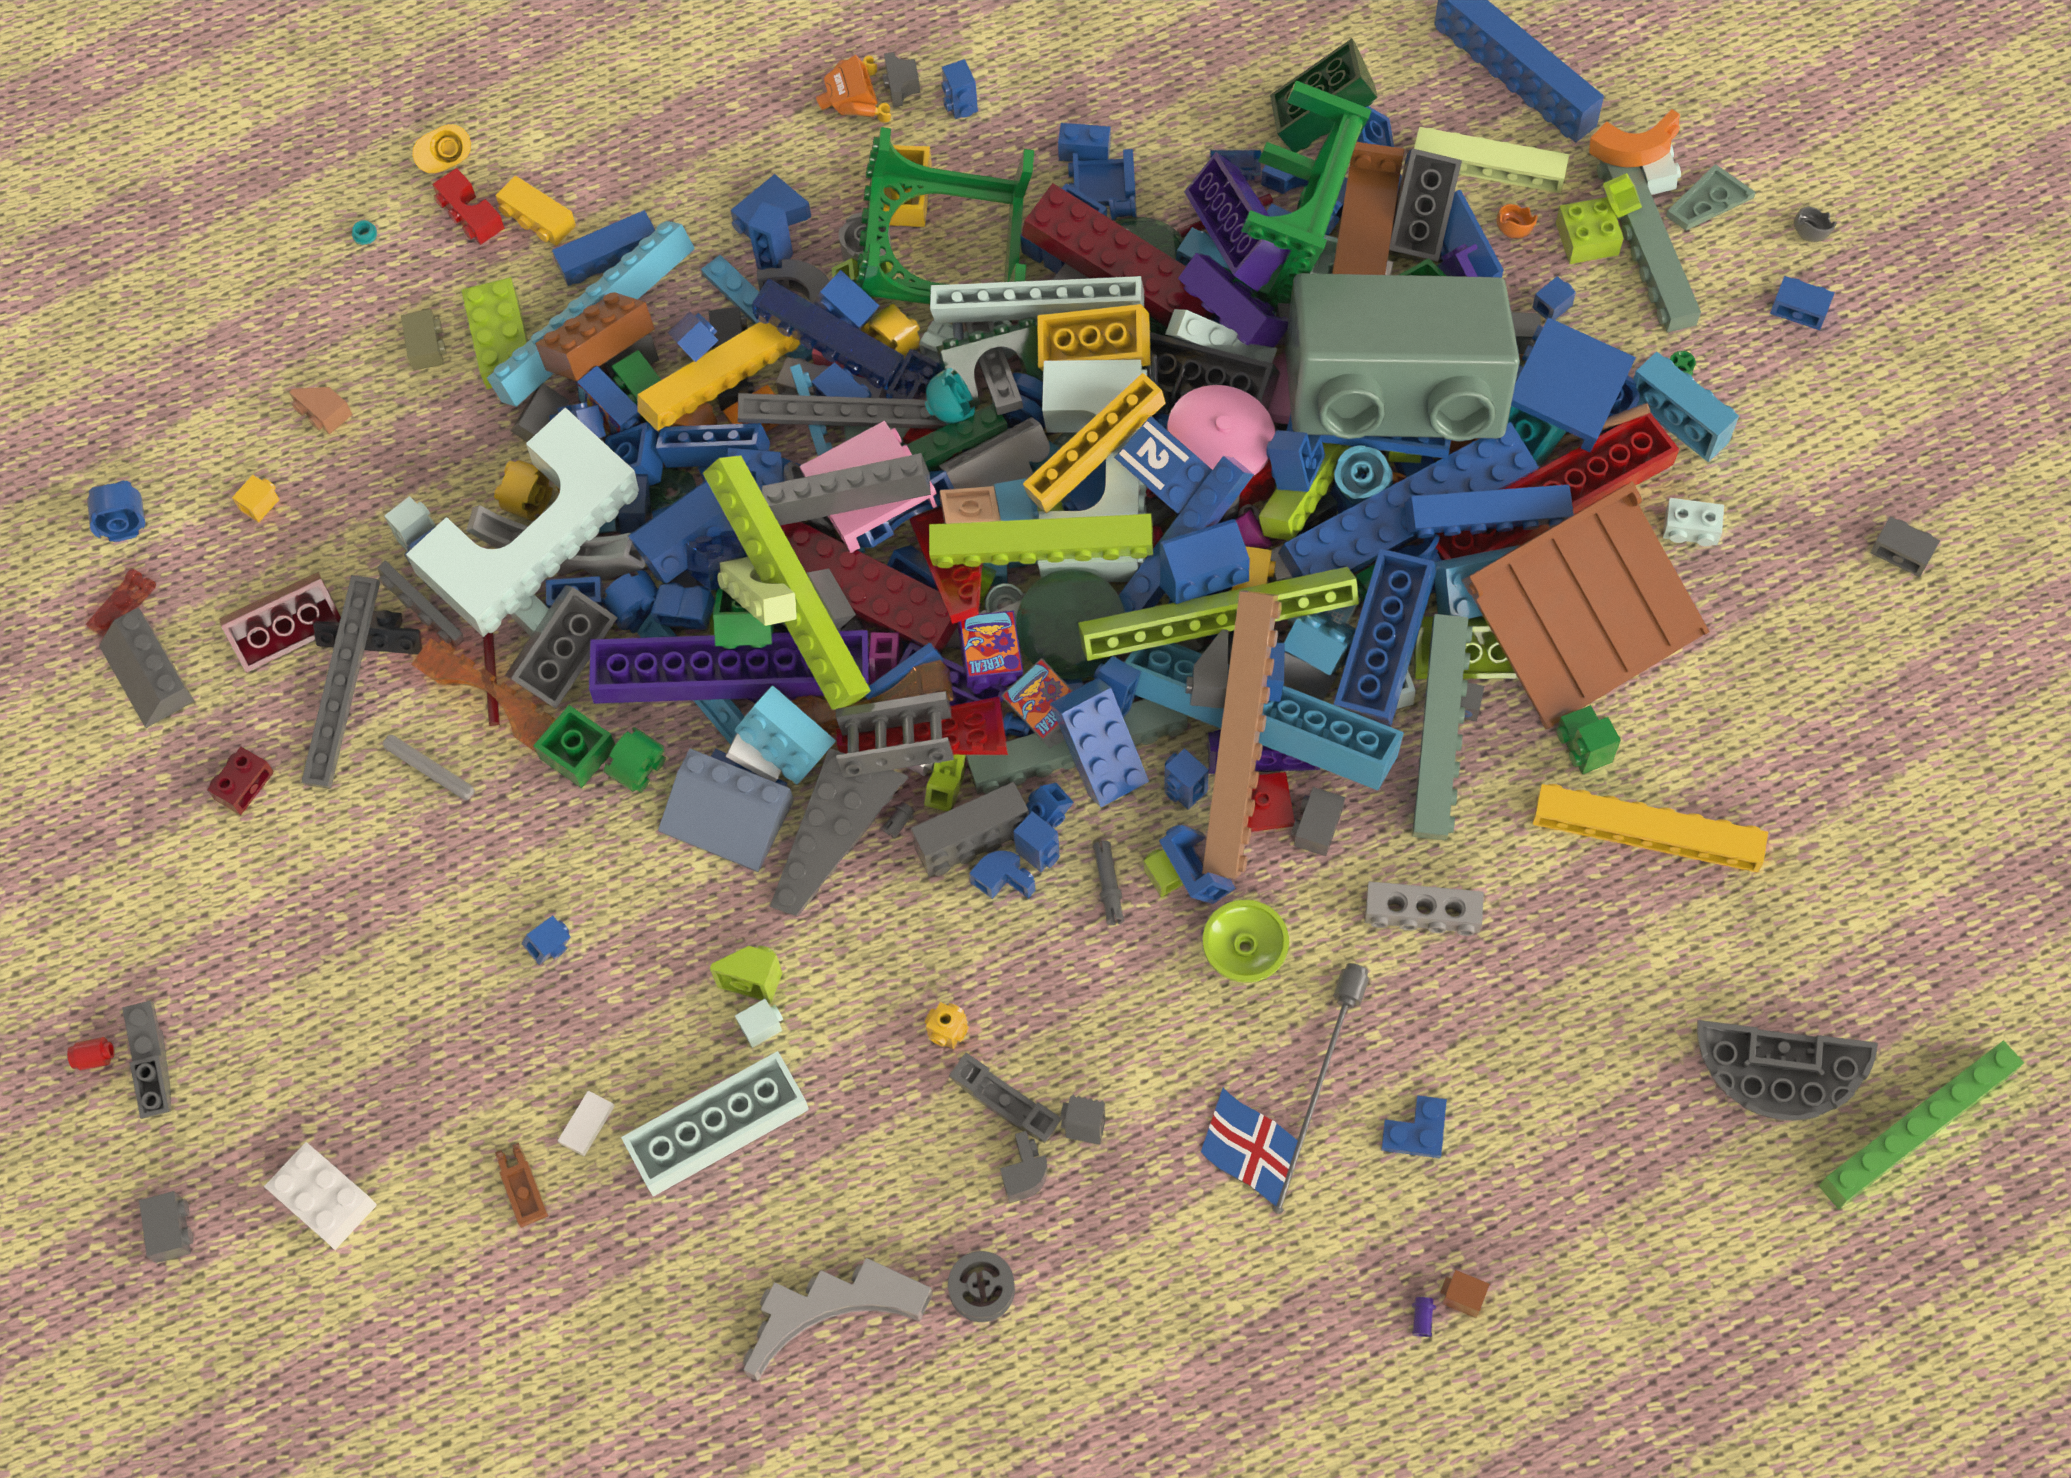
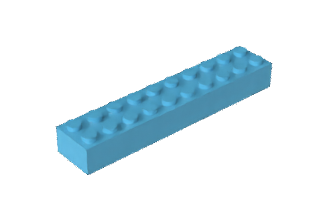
M1175 643L1132 651L1125 663L1141 671L1135 695L1218 728L1222 727L1223 708L1191 706L1190 694L1185 693L1187 676L1192 677L1194 665L1202 656L1201 653ZM1283 686L1280 702L1268 701V704L1263 706L1262 715H1266V726L1264 732H1260L1259 743L1367 787L1379 790L1398 757L1404 732Z

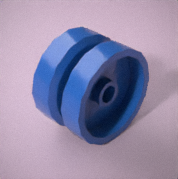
M1012 373L1022 399L1023 408L1002 414L1007 422V429L1033 417L1042 425L1044 430L1046 425L1042 411L1043 382L1026 374Z

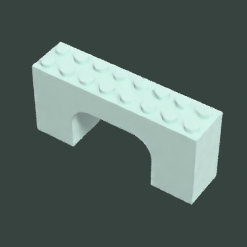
M1141 360L1044 361L1042 411L1047 433L1079 432L1142 373L1147 376V369L1142 370ZM1136 431L1106 458L1105 492L1095 506L1083 511H1049L1047 514L1044 511H1039V519L1146 514L1145 496H1147V486L1114 458ZM1123 556L1116 560H1105L1102 557L1092 558L1084 562L1075 559H1064V561L1059 563L1039 560L1038 566L1042 582H1053L1061 579L1062 582L1067 580L1071 582H1129L1143 564L1145 558L1134 559L1131 556Z
M566 408L526 443L533 465L560 489L559 496L514 541L499 549L482 548L469 539L446 517L406 554L414 572L483 637L488 632L493 633L501 625V620L506 615L516 612L521 606V601L526 596L535 594L541 586L540 583L547 577L554 576L559 571L560 565L567 558H573L586 540H592L605 522H611L618 515V510L624 504L633 502L638 495L639 488L635 471Z

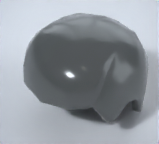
M1811 206L1801 208L1794 219V227L1802 239L1809 242L1824 241L1837 224L1836 221L1831 223L1829 212L1822 213L1817 208Z

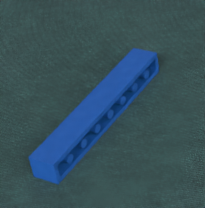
M1223 455L1154 547L1153 555H1149L1103 617L1155 607L1165 594L1160 587V542L1216 525L1254 474L1234 457Z

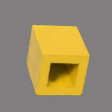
M254 475L232 497L238 509L257 522H260L279 501L275 493L276 487L265 478L260 480Z

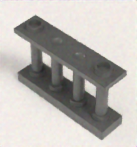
M946 691L836 709V719L842 736L847 735L848 753L837 755V762L843 778L954 760L948 737L942 738L941 720L952 718ZM930 722L931 740L914 743V724ZM902 726L903 745L887 747L886 728ZM875 730V749L859 752V733Z

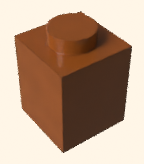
M1455 1270L1452 1278L1446 1276L1440 1291V1294L1445 1295L1442 1304L1477 1318L1490 1284Z

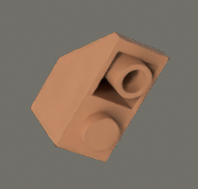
M330 387L297 388L289 391L294 401L292 403L293 408L300 415H308L310 417L308 420L317 430L323 429L329 435L353 415L347 402Z

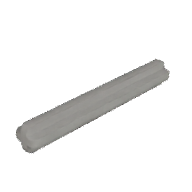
M388 735L383 741V746L386 750L463 800H469L474 794L475 790L472 785L396 736Z

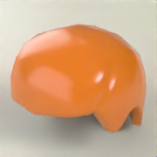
M1506 204L1499 209L1496 222L1498 228L1505 236L1520 239L1531 233L1537 222L1538 215L1532 216L1530 207L1521 208L1516 204Z

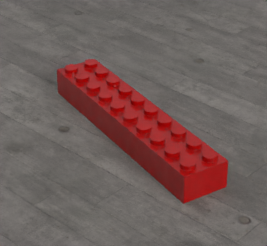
M1648 413L1624 422L1600 435L1591 452L1581 449L1580 446L1504 489L1570 485L1573 513L1575 514L1625 484L1633 481L1635 486L1673 466L1679 448L1655 417ZM1549 524L1539 525V528L1533 530H1523V526L1513 527V530L1506 532H1497L1495 528L1487 529L1486 532L1480 534H1471L1470 530L1460 531V534L1454 536H1444V532L1436 533L1440 537L1436 548L1441 560H1448L1518 546L1548 530Z

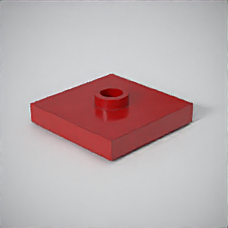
M1286 772L1259 775L1256 789L1252 788L1251 799L1255 800L1253 816L1248 817L1247 827L1251 828V832L1293 827L1295 819Z

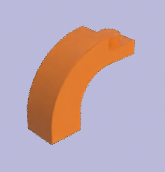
M1671 109L1652 129L1643 133H1627L1606 121L1590 138L1589 153L1607 164L1619 167H1639L1656 162L1670 152L1671 140L1680 129V114Z

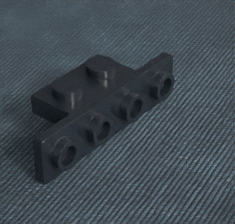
M389 610L373 611L364 650L420 655L423 651L421 632L419 629L400 628L403 622L402 613ZM315 621L313 627L316 645L334 648L340 623Z

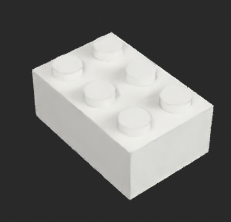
M307 1142L264 1186L334 1250L338 1248L376 1206V1203Z

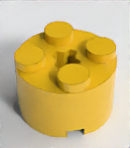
M894 304L884 308L861 329L862 339L869 341L873 347L870 350L872 355L888 367L894 364L895 366L899 365L919 348L920 343L918 335L920 327L918 323L912 318L908 319Z
M510 460L505 466V476L502 483L495 489L494 499L499 501V506L502 510L534 521L536 520L534 516L536 514L541 515L547 507L553 488L549 487V479L534 465L522 460L516 462Z

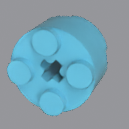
M1362 445L1354 446L1346 450L1338 459L1334 473L1335 481L1343 495L1356 505L1393 485L1391 467L1384 455L1375 448ZM1363 472L1367 474L1365 479H1362L1360 475Z

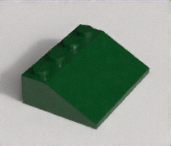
M1352 38L1270 94L1277 134L1289 149L1295 153L1308 148L1319 137L1329 134L1335 123L1332 119L1287 103L1295 81L1364 107L1370 106L1378 98L1373 79Z

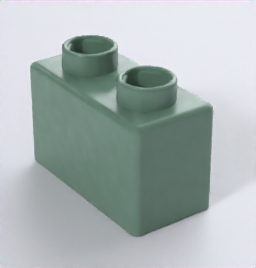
M1309 273L1297 274L1293 279L1285 354L1292 429L1294 432H1305L1308 435H1334L1345 439L1361 438L1364 436L1440 437L1454 441H1465L1474 438L1498 439L1505 435L1520 360L1504 279L1499 277Z

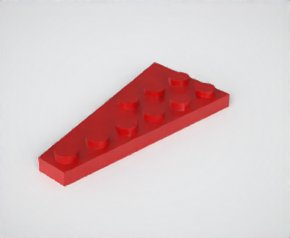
M942 507L911 517L909 519L911 527L952 624L979 615L982 563L976 567H969L965 564H955L950 568L933 566L929 555V524H945Z
M1000 697L950 706L952 718L942 719L941 726L942 738L948 737L953 755H1008ZM930 722L914 724V743L931 740ZM902 726L886 728L887 747L903 745ZM836 729L838 751L847 754V735L842 736L841 730ZM875 730L859 733V752L875 749Z

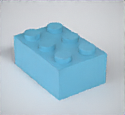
M773 685L734 730L744 742L751 744L761 753L765 760L777 766L787 779L792 780L796 785L800 783L836 741Z

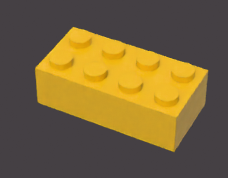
M1141 304L1037 315L1038 367L1042 371H1044V361L1141 360L1142 366L1150 365L1149 313Z

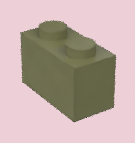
M431 309L401 315L407 357L413 371L443 365L442 355L447 354L444 340L439 338V333H443L440 318H435Z

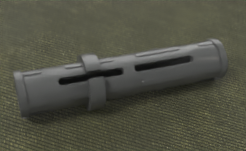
M1101 841L1102 847H1100L1099 842H1096L1093 845V849L1095 851L1102 890L1099 895L1101 902L1104 903L1106 923L1108 925H1116L1115 919H1117L1118 924L1124 922L1120 902L1122 892L1118 889L1111 842Z

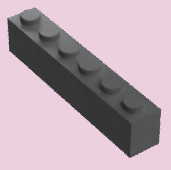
M922 453L765 485L762 486V494L781 526L931 495L930 474Z

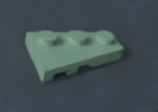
M1715 164L1668 209L1666 217L1687 231L1753 199L1756 192Z

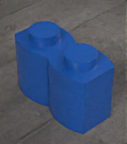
M678 583L664 584L659 586L651 615L658 624L705 630L710 621L715 599L711 591L703 586L684 588Z

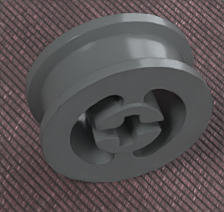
M975 1251L966 1254L955 1263L949 1274L948 1291L952 1305L961 1316L974 1322H989L999 1318L1009 1309L1015 1295V1283L1012 1270L1004 1259L991 1252ZM978 1267L990 1268L999 1275L998 1277H993L989 1272L982 1270L984 1284L988 1285L985 1287L987 1301L993 1298L996 1291H1002L1000 1297L994 1303L984 1307L973 1306L964 1299L966 1296H970L974 1301L981 1303L979 1289L976 1288L978 1287L976 1272L970 1275L968 1282L962 1283L963 1277L969 1271Z

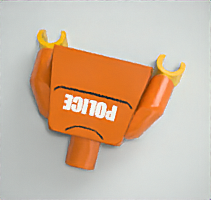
M854 55L848 60H840L834 69L824 77L827 91L816 97L820 108L825 110L833 106L844 116L860 115L874 117V115H877L880 122H889L891 120L889 104L882 103L878 108L875 106L878 102L870 79L871 75L877 73V64L874 63V58L868 55L861 61L857 55Z

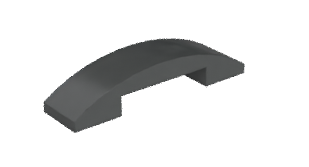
M965 1053L949 1077L985 1107L1021 1131H1026L1028 1135L1046 1143L1061 1122L1060 1117L1039 1102L1036 1104L989 1072L990 1068L968 1053Z

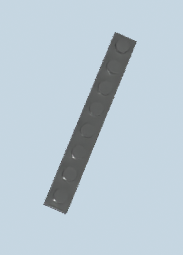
M738 393V422L874 427L885 421L888 427L921 429H940L951 424L939 420L935 415H930L925 406V401L927 400Z
M351 575L301 781L304 785L331 789L380 586V581L376 578Z

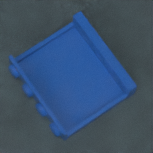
M1548 317L1544 327L1538 325L1532 337V340L1536 341L1534 347L1528 345L1522 357V360L1526 361L1524 367L1520 365L1518 367L1511 406L1584 439L1581 449L1591 452L1636 357Z

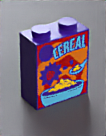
M1014 610L979 614L958 622L967 688L973 687L974 689L982 690L990 685L999 684L1009 687L1023 675Z

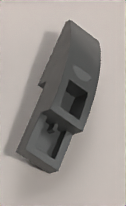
M150 1000L122 1007L132 1056V1062L129 1063L140 1119L171 1112V1091L163 1031L159 1029L154 1001Z

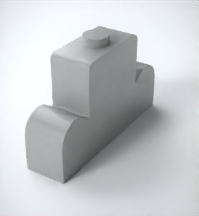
M1031 417L939 465L941 471H946L954 489L994 486L995 490L994 484L1024 478L1028 479L1033 474L1029 461H1043L1049 454L1050 446L1042 425Z

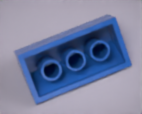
M1461 190L1455 191L1439 260H1442V256L1463 244H1466L1467 247L1476 244L1478 249L1467 254V257L1477 276L1502 278L1504 269Z
M706 480L632 532L628 537L655 578L666 584L736 533Z

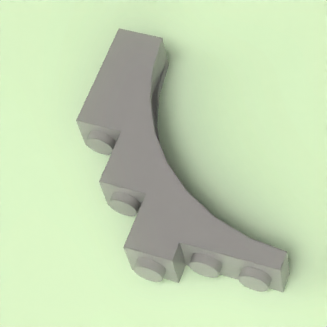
M478 505L472 509L466 531L499 549L514 541L529 526L509 520ZM631 533L609 537H594L590 541L586 540L573 558H567L560 565L558 573L565 575L583 569L595 577L600 576L601 580L605 581L644 569L645 561L629 539L628 535Z
M868 1258L865 1259L863 1265L858 1264L851 1279L854 1282L853 1285L820 1270L817 1278L813 1276L806 1288L807 1297L774 1282L771 1290L766 1289L761 1298V1311L769 1320L768 1322L763 1321L757 1333L759 1340L755 1348H750L743 1360L744 1372L748 1377L758 1381L769 1362L787 1342L806 1328L827 1318L850 1312L880 1311L895 1313L920 1321L933 1296L932 1289Z

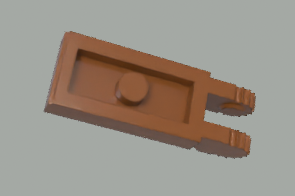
M516 1143L512 1146L513 1153L519 1164L509 1168L505 1153L500 1150L495 1152L501 1169L499 1173L518 1225L522 1228L549 1215L530 1164L526 1161L520 1144Z

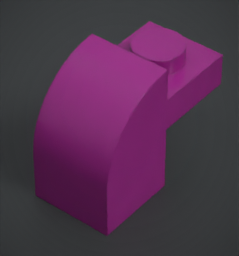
M1251 509L1234 519L1238 524L1246 547L1268 550L1274 546L1270 539L1263 535L1262 527Z

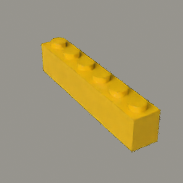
M1144 373L1138 376L1023 483L1027 496L1047 514L1165 404L1162 390Z

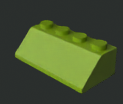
M1423 617L1414 647L1415 679H1427L1432 621L1434 617ZM1484 617L1469 618L1468 626L1472 627L1471 643H1466L1465 653H1470L1469 669L1463 670V679L1518 678Z

